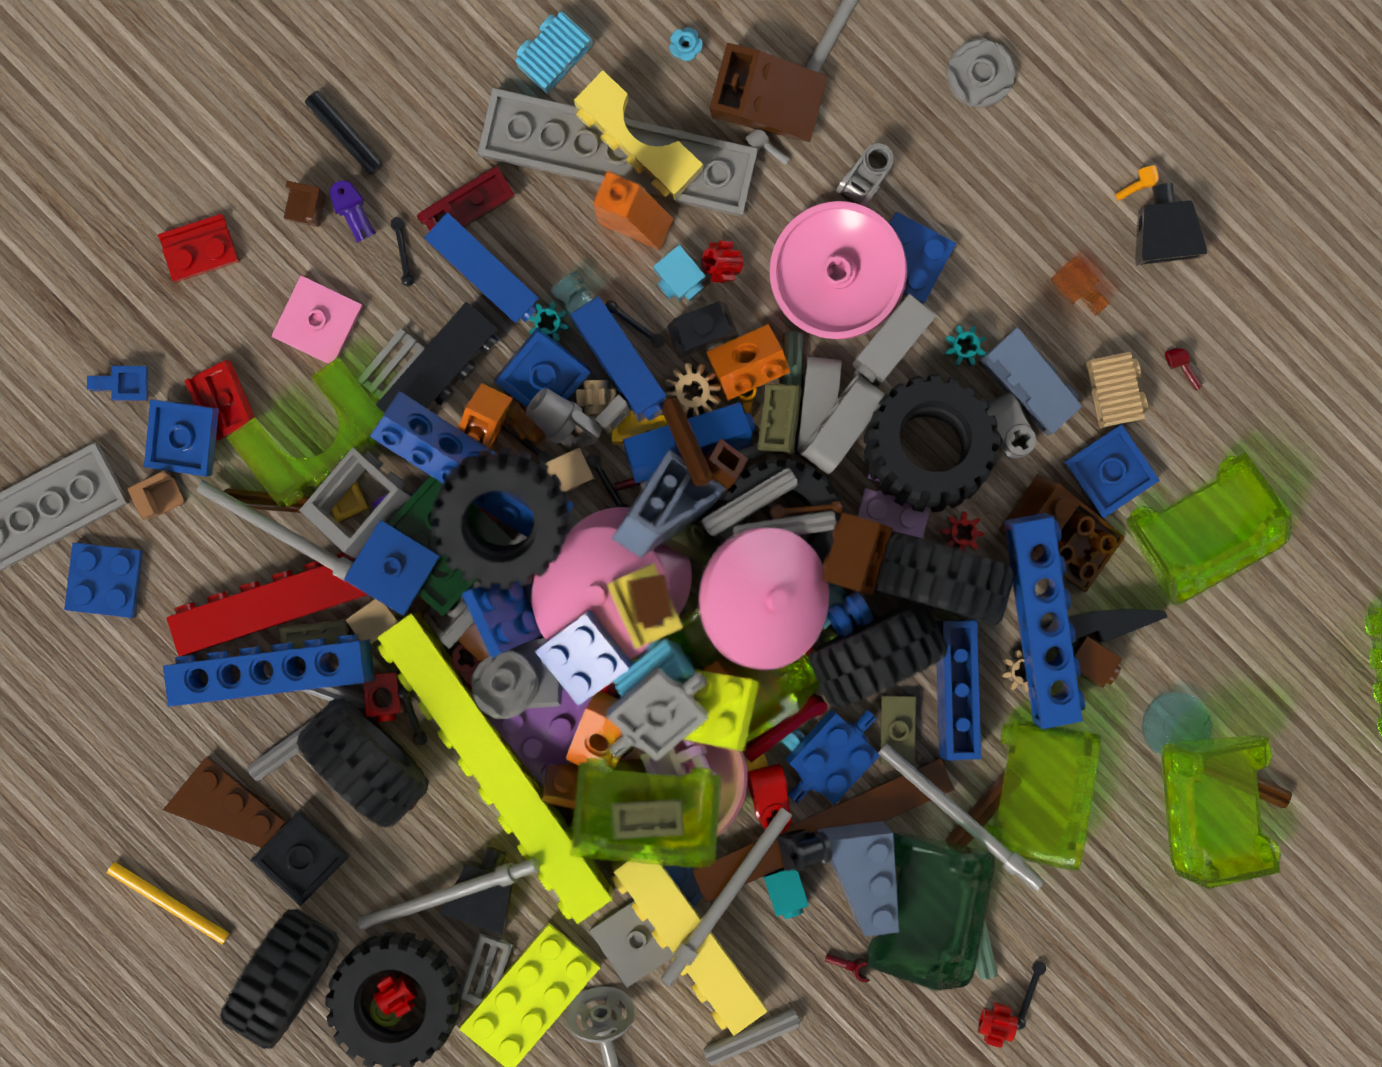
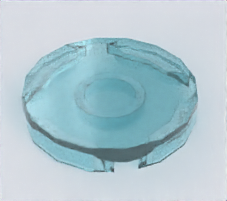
M1170 692L1160 695L1148 705L1143 714L1142 731L1145 741L1155 753L1164 758L1173 760L1188 759L1202 751L1211 737L1212 722L1210 715H1208L1202 702L1189 694Z

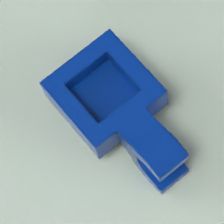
M112 366L111 376H87V390L96 392L111 391V400L148 401L149 367Z

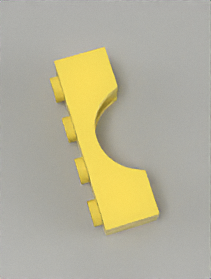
M602 70L574 99L575 106L578 109L575 114L589 128L594 124L603 132L600 136L601 139L612 150L616 151L619 147L628 156L625 161L638 174H641L643 171L653 179L650 183L651 186L661 196L665 198L669 194L676 200L703 171V164L679 141L658 147L646 145L635 139L628 131L624 122L625 109L629 101L628 93Z

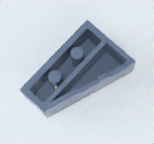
M1018 327L978 361L1005 392L1010 391L1013 393L1022 410L1046 436L1052 435L1083 407L1078 401L1080 399L1079 394L1069 384H1064L1056 375L1057 371L1038 353Z
M669 450L652 472L612 539L642 558L709 512L727 488L714 479L707 486L694 485L683 458Z
M883 821L816 829L817 832L825 833L832 847V860L830 863L836 873L854 920L865 937L898 933L893 832Z

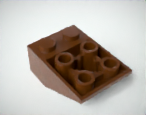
M727 43L709 108L713 119L811 142L828 76L760 50Z
M1037 474L1006 520L1043 513L1054 517V521L1059 523L1061 530V541L1057 542L1059 555L1063 556L1066 565V575L1062 577L1082 591L1087 592L1125 537L1059 483ZM1003 522V524L999 528V531L1006 535L1005 526ZM1035 545L1030 554L1039 559L1043 554L1042 545Z
M842 513L840 520L836 522L833 529L834 542L830 554L826 556L823 563L824 576L822 580L859 593L873 595L892 528L879 522Z

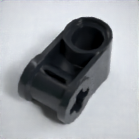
M800 829L780 834L777 837L785 871H800L815 863L824 864L832 860V847L828 837L823 832Z

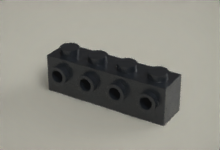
M465 302L378 401L376 406L385 413L400 391L430 411L437 404L442 407L454 394V391L451 389L459 379L465 381L476 369L475 360L482 353L488 355L499 342L496 336L500 331L470 304Z

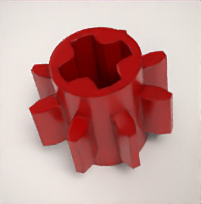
M720 240L719 243H709L710 248L703 252L701 258V266L704 273L712 274L711 282L725 283L726 281H735V275L742 271L744 264L741 250H733V241Z
M966 511L961 512L960 520L958 521L954 517L948 516L947 520L951 525L948 529L940 530L941 533L948 534L949 541L946 542L945 546L950 547L955 544L958 545V550L965 551V545H969L974 550L977 549L978 546L974 540L976 537L985 535L984 532L977 531L975 526L979 523L980 519L967 520ZM957 525L969 527L966 533L969 537L968 540L964 538L956 539L955 535L958 533Z
M392 972L377 983V987L380 990L374 993V997L384 1014L389 1015L395 1012L399 1018L415 1006L413 999L418 996L415 985L407 975L403 974L397 978L396 974Z
M994 1002L992 1010L983 1008L977 1031L979 1034L985 1035L984 1041H986V1044L1002 1048L1004 1040L1013 1042L1017 1031L1018 1017L1011 1015L1012 1009H1010V1006Z

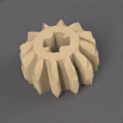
M686 363L685 370L687 375L683 376L680 370L675 368L673 374L679 381L675 382L671 379H666L665 385L675 389V391L665 394L667 398H678L686 416L689 410H693V417L700 415L698 410L700 408L705 413L711 412L712 409L706 404L707 401L715 405L720 403L718 397L709 395L712 392L721 391L720 384H708L715 379L716 374L714 372L709 373L704 378L702 375L705 365L700 364L697 374H693L691 363ZM694 383L699 385L698 391H702L701 397L695 396L693 401L686 399L687 393H683V389L685 387L690 388Z

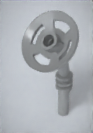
M601 986L583 991L573 999L567 1009L566 1019L569 1029L576 1037L584 1041L600 1043L605 1067H623L618 1064L613 1040L626 1033L633 1024L635 1007L632 999L628 994L614 987ZM607 999L606 1005H597L591 1009L586 1006L591 1001ZM619 1004H621L627 1012L626 1020H622V1013L618 1007ZM612 1012L616 1014L617 1020L612 1021ZM577 1015L581 1017V1024L585 1031H581L577 1026ZM587 1019L592 1021V1027L588 1026Z

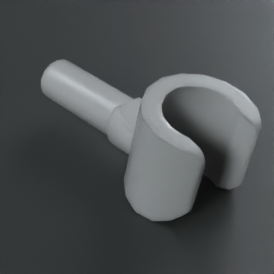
M754 130L744 138L745 143L749 147L757 148L758 150L764 147L767 152L784 165L790 160L789 157L773 146L766 133L762 130Z

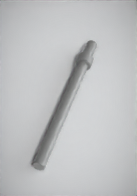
M205 480L199 484L197 492L323 564L333 570V575L345 581L344 578L354 562L345 557H336Z
M886 743L878 752L881 757L1003 862L1002 867L1012 876L1016 874L1035 891L1044 884L1045 881L1024 863L1026 860L1016 851L1012 853L889 744Z
M782 807L688 940L685 943H680L673 953L676 957L660 978L667 985L672 987L686 965L691 966L698 956L696 951L788 823L792 814Z
M532 858L515 865L507 863L498 866L494 872L359 917L358 925L361 930H366L497 885L505 887L518 881V878L540 871L539 861L536 858Z

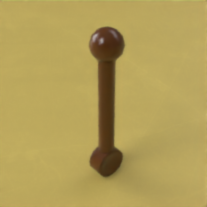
M835 500L827 505L782 508L776 505L772 507L770 513L774 519H781L784 515L827 511L839 514L843 510V504Z

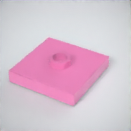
M300 276L271 337L334 367L363 309V305L308 278Z

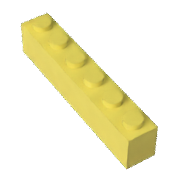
M642 842L612 864L615 875L611 879L622 894L628 891L635 902L631 906L641 921L644 922L648 919L654 926L655 930L651 934L660 947L664 949L668 946L674 953L681 942L685 943L702 918L649 845ZM710 931L696 951L698 956L691 966L686 965L681 975L689 974L695 982L691 988L702 1003L708 1000L714 1008L711 1015L721 1030L728 1027L735 1036L768 1011L763 1001Z

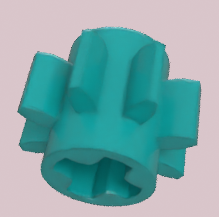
M551 302L549 309H543L541 305L536 304L538 313L536 316L527 318L535 324V327L529 331L530 335L537 327L540 329V326L543 325L542 318L548 315L550 319L557 318L553 322L555 328L551 331H548L546 327L540 330L549 337H554L555 341L559 343L560 338L558 334L560 331H569V327L561 322V319L568 315L567 312L561 311L557 314L554 302Z
M959 325L955 328L956 338L946 336L944 339L951 344L950 349L944 355H953L956 358V367L965 360L972 367L975 365L974 355L983 357L986 354L984 350L979 349L980 344L986 340V337L978 338L974 334L976 326L971 327L968 332H963L962 327ZM966 338L970 340L969 347L973 348V351L969 350L963 354L960 352L961 346L957 342H962Z

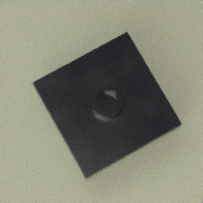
M299 809L251 857V861L301 906L349 858V855Z

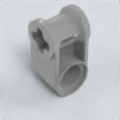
M882 143L870 145L855 166L848 171L835 192L839 195L843 193L859 205L867 207L880 188L881 182L890 171L894 157L892 150ZM873 153H880L886 158L887 165L881 169L872 168L869 165L868 157Z
M1008 391L988 402L990 408L987 411L988 417L992 415L996 417L998 427L994 433L1000 435L1002 452L1011 459H1020L1034 449L1036 436L1025 418L1018 400L1013 393ZM1015 437L1024 438L1025 443L1022 445V448L1020 446L1013 447L1011 442Z

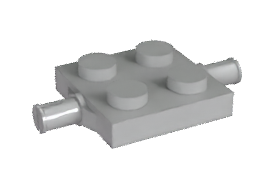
M657 667L607 710V718L622 733V736L609 746L610 752L612 754L615 753V757L619 758L631 746H635L644 750L657 762L708 719V711L692 696L707 684L705 678L699 672H696L695 675L682 685L670 678L661 668Z

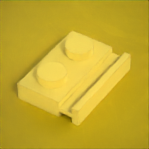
M654 563L606 584L635 649L683 628L671 600L673 617L664 619V626L644 629L643 623H633L626 581L659 575Z

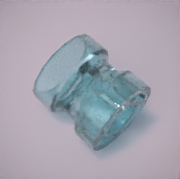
M577 270L561 279L550 290L556 299L563 301L565 311L569 316L597 297L592 289H587L584 286L583 277Z

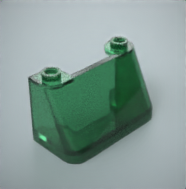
M893 832L895 866L901 867L897 885L899 932L878 935L871 940L868 948L869 959L867 967L934 991L965 987L972 980L976 969L995 871V857L992 853L977 848L904 832Z

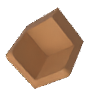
M162 471L127 488L141 519L144 520L156 518L186 502L173 473L169 471Z

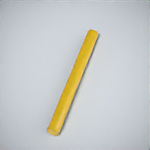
M113 862L108 869L107 874L223 945L229 937L230 933L120 864Z

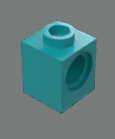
M783 867L763 876L776 917L783 915L784 919H789L804 913L803 908L808 907L809 904L798 871H785Z

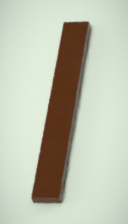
M941 758L916 768L943 793L946 794L955 790ZM899 775L795 822L780 834L800 829L817 832L816 829L878 821L884 822L929 802L931 799L907 778ZM777 838L744 885L783 868ZM758 840L691 869L705 902L719 896Z

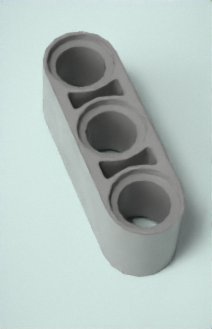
M807 356L796 454L801 453L809 438L838 400L842 360Z
M858 374L843 391L809 438L800 454L829 475L838 466L870 422L873 412L878 411L881 406L878 403L886 394Z

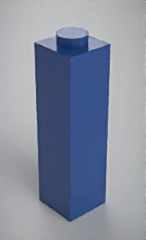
M448 212L424 237L515 323L520 318L526 322L527 318H530L537 310L535 302L539 299L538 296Z
M598 296L571 313L573 325L622 398L628 403L638 422L645 418L650 421L661 415L662 404L667 399L666 394L601 298Z
M740 402L688 419L704 456L720 439L737 451L752 446V433L756 432L754 420L750 412L744 413ZM668 425L623 439L625 455L635 483L648 480L669 450L682 458Z

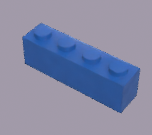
M936 620L948 645L947 655L936 663L939 757L945 760L981 759L977 620Z

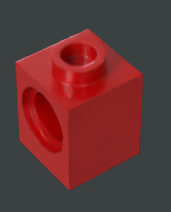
M401 671L374 673V681L363 683L366 717L376 716V722L397 720L396 714L405 711L404 701L398 696V689L402 686L398 678ZM381 687L389 689L392 693L393 699L389 706H382L376 700V693Z

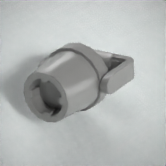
M548 388L541 389L534 396L525 413L546 434L547 438L555 444L561 442L571 450L585 448L596 443L603 430L600 425L582 413V408L573 401H568ZM576 425L585 431V433L577 437L571 434Z

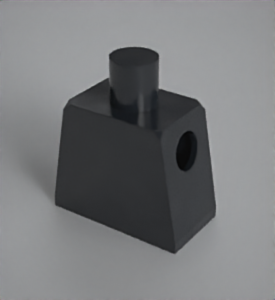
M1173 183L1152 186L1154 204L1143 206L1138 211L1136 265L1197 259L1206 255L1207 247L1193 202L1191 200L1175 202Z
M720 301L676 317L667 326L678 359L739 336L727 304Z
M487 847L482 863L468 861L455 885L494 872L496 867L503 865L506 852ZM513 884L505 887L497 885L446 902L440 914L502 935L507 924Z

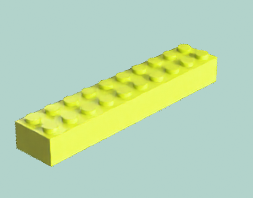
M420 612L411 613L377 637L381 642L378 649L384 659L389 664L395 662L401 671L398 678L408 692L414 690L421 701L418 703V707L429 721L434 718L441 728L437 733L448 749L454 747L461 758L457 762L463 772L468 777L474 775L481 785L477 790L488 806L494 804L499 811L500 816L497 819L507 834L513 832L520 841L517 848L525 860L536 858L539 861L540 872L537 876L547 891L552 889L555 891L560 900L557 902V905L563 915L568 920L573 917L576 923L579 924L609 903L613 898V887L571 827L567 826L566 820L560 811L552 804L542 802L543 787L491 723L487 714L482 712L475 704L471 695L473 692L467 685V681L455 668L452 657L425 621Z

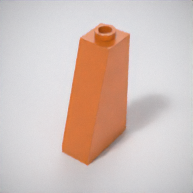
M608 171L606 172L593 202L598 224L661 250L674 219L640 185Z

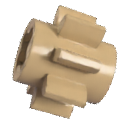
M608 380L583 381V390H576V404L584 407V414L586 416H598L616 398L617 390L609 389Z
M1015 650V659L1012 661L1003 659V662L1008 667L1007 671L1001 673L1000 676L1009 677L1012 680L1009 684L1010 689L1014 690L1018 684H1022L1023 690L1028 692L1026 673L1025 679L1015 675V670L1020 669L1019 663L1025 666L1021 651Z

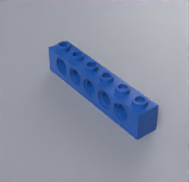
M400 391L370 435L371 438L444 483L447 474L453 467L458 468L460 466L461 460L469 455L476 458L481 450L488 449ZM498 490L480 494L472 501L524 536L528 537L532 532L534 514L529 505L519 496ZM568 500L567 511L570 514L574 503Z
M1044 513L1004 520L1010 567L1013 568L1015 574L1013 588L1033 723L1042 729L1082 722L1081 711L1085 710V699L1082 691L1078 690L1077 677H1080L1081 672L1079 661L1076 656H1073L1072 643H1075L1076 635L1072 623L1068 621L1067 610L1071 608V600L1068 590L1064 589L1062 576L1066 575V565L1063 556L1059 555L1057 542L1061 541L1059 523L1054 521V517ZM1037 544H1041L1043 547L1042 556L1038 560L1032 561L1030 556L1032 548ZM1046 578L1048 581L1046 591L1037 595L1035 591L1037 582L1040 579ZM1051 612L1053 616L1052 623L1046 628H1041L1040 621L1042 616ZM1056 646L1058 651L1056 658L1046 662L1045 654L1047 650ZM1061 680V691L1056 695H1051V685L1055 681Z
M358 634L338 636L337 644L329 645L325 644V638L304 641L305 648L293 649L292 642L271 645L272 652L265 653L260 652V646L239 649L240 656L228 657V651L207 653V660L196 661V655L175 657V664L163 666L167 704L170 707L374 681L375 675L370 639L358 641ZM331 653L336 654L339 659V666L336 670H333L329 665ZM299 657L306 663L304 674H301L296 668V662ZM267 661L273 667L271 678H268L264 673V665ZM234 665L239 668L241 673L238 682L232 677ZM202 669L206 671L208 675V683L206 686H204L200 681V672L202 671Z

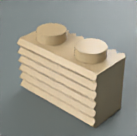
M1131 351L1091 359L1086 362L1099 429L1145 419L1144 412L1148 411V402L1145 393L1139 392L1137 379L1141 378V369L1138 359H1132Z

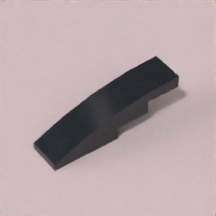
M1122 608L1068 615V621L1074 627L1076 639L1094 632L1097 641L1105 643L1168 616L1166 611ZM1053 618L1040 622L1041 628L1048 627L1052 623Z

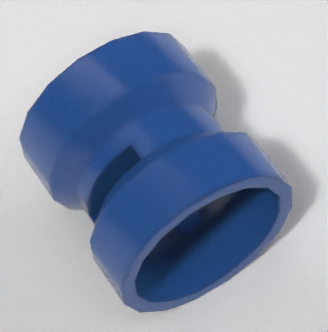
M857 591L846 596L843 603H834L828 607L827 616L829 621L842 638L852 634L853 629L858 625L865 626L873 621L868 605Z

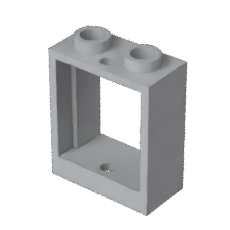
M909 294L853 362L852 366L856 368L854 374L856 376L859 374L870 383L879 386L936 315Z
M352 448L299 511L344 553L357 558L378 522L382 520L388 523L411 496L403 489L406 483L392 471L386 474L380 469L384 463L369 450L363 454ZM367 470L390 492L352 536L329 512L361 474Z

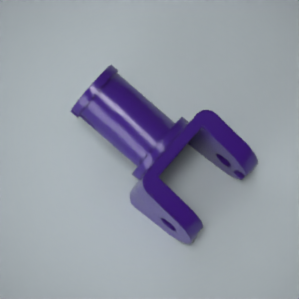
M344 180L334 183L330 189V196L335 213L344 216L356 239V243L365 239L361 229L364 230L367 238L376 234L362 208L365 199L351 182ZM341 188L344 189V194L340 192Z

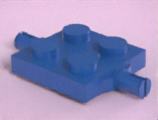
M831 709L785 759L797 770L799 777L802 779L788 795L799 804L808 792L813 789L816 792L822 793L835 805L880 757L863 734L877 718L866 709L860 718L852 724L849 721L843 720Z

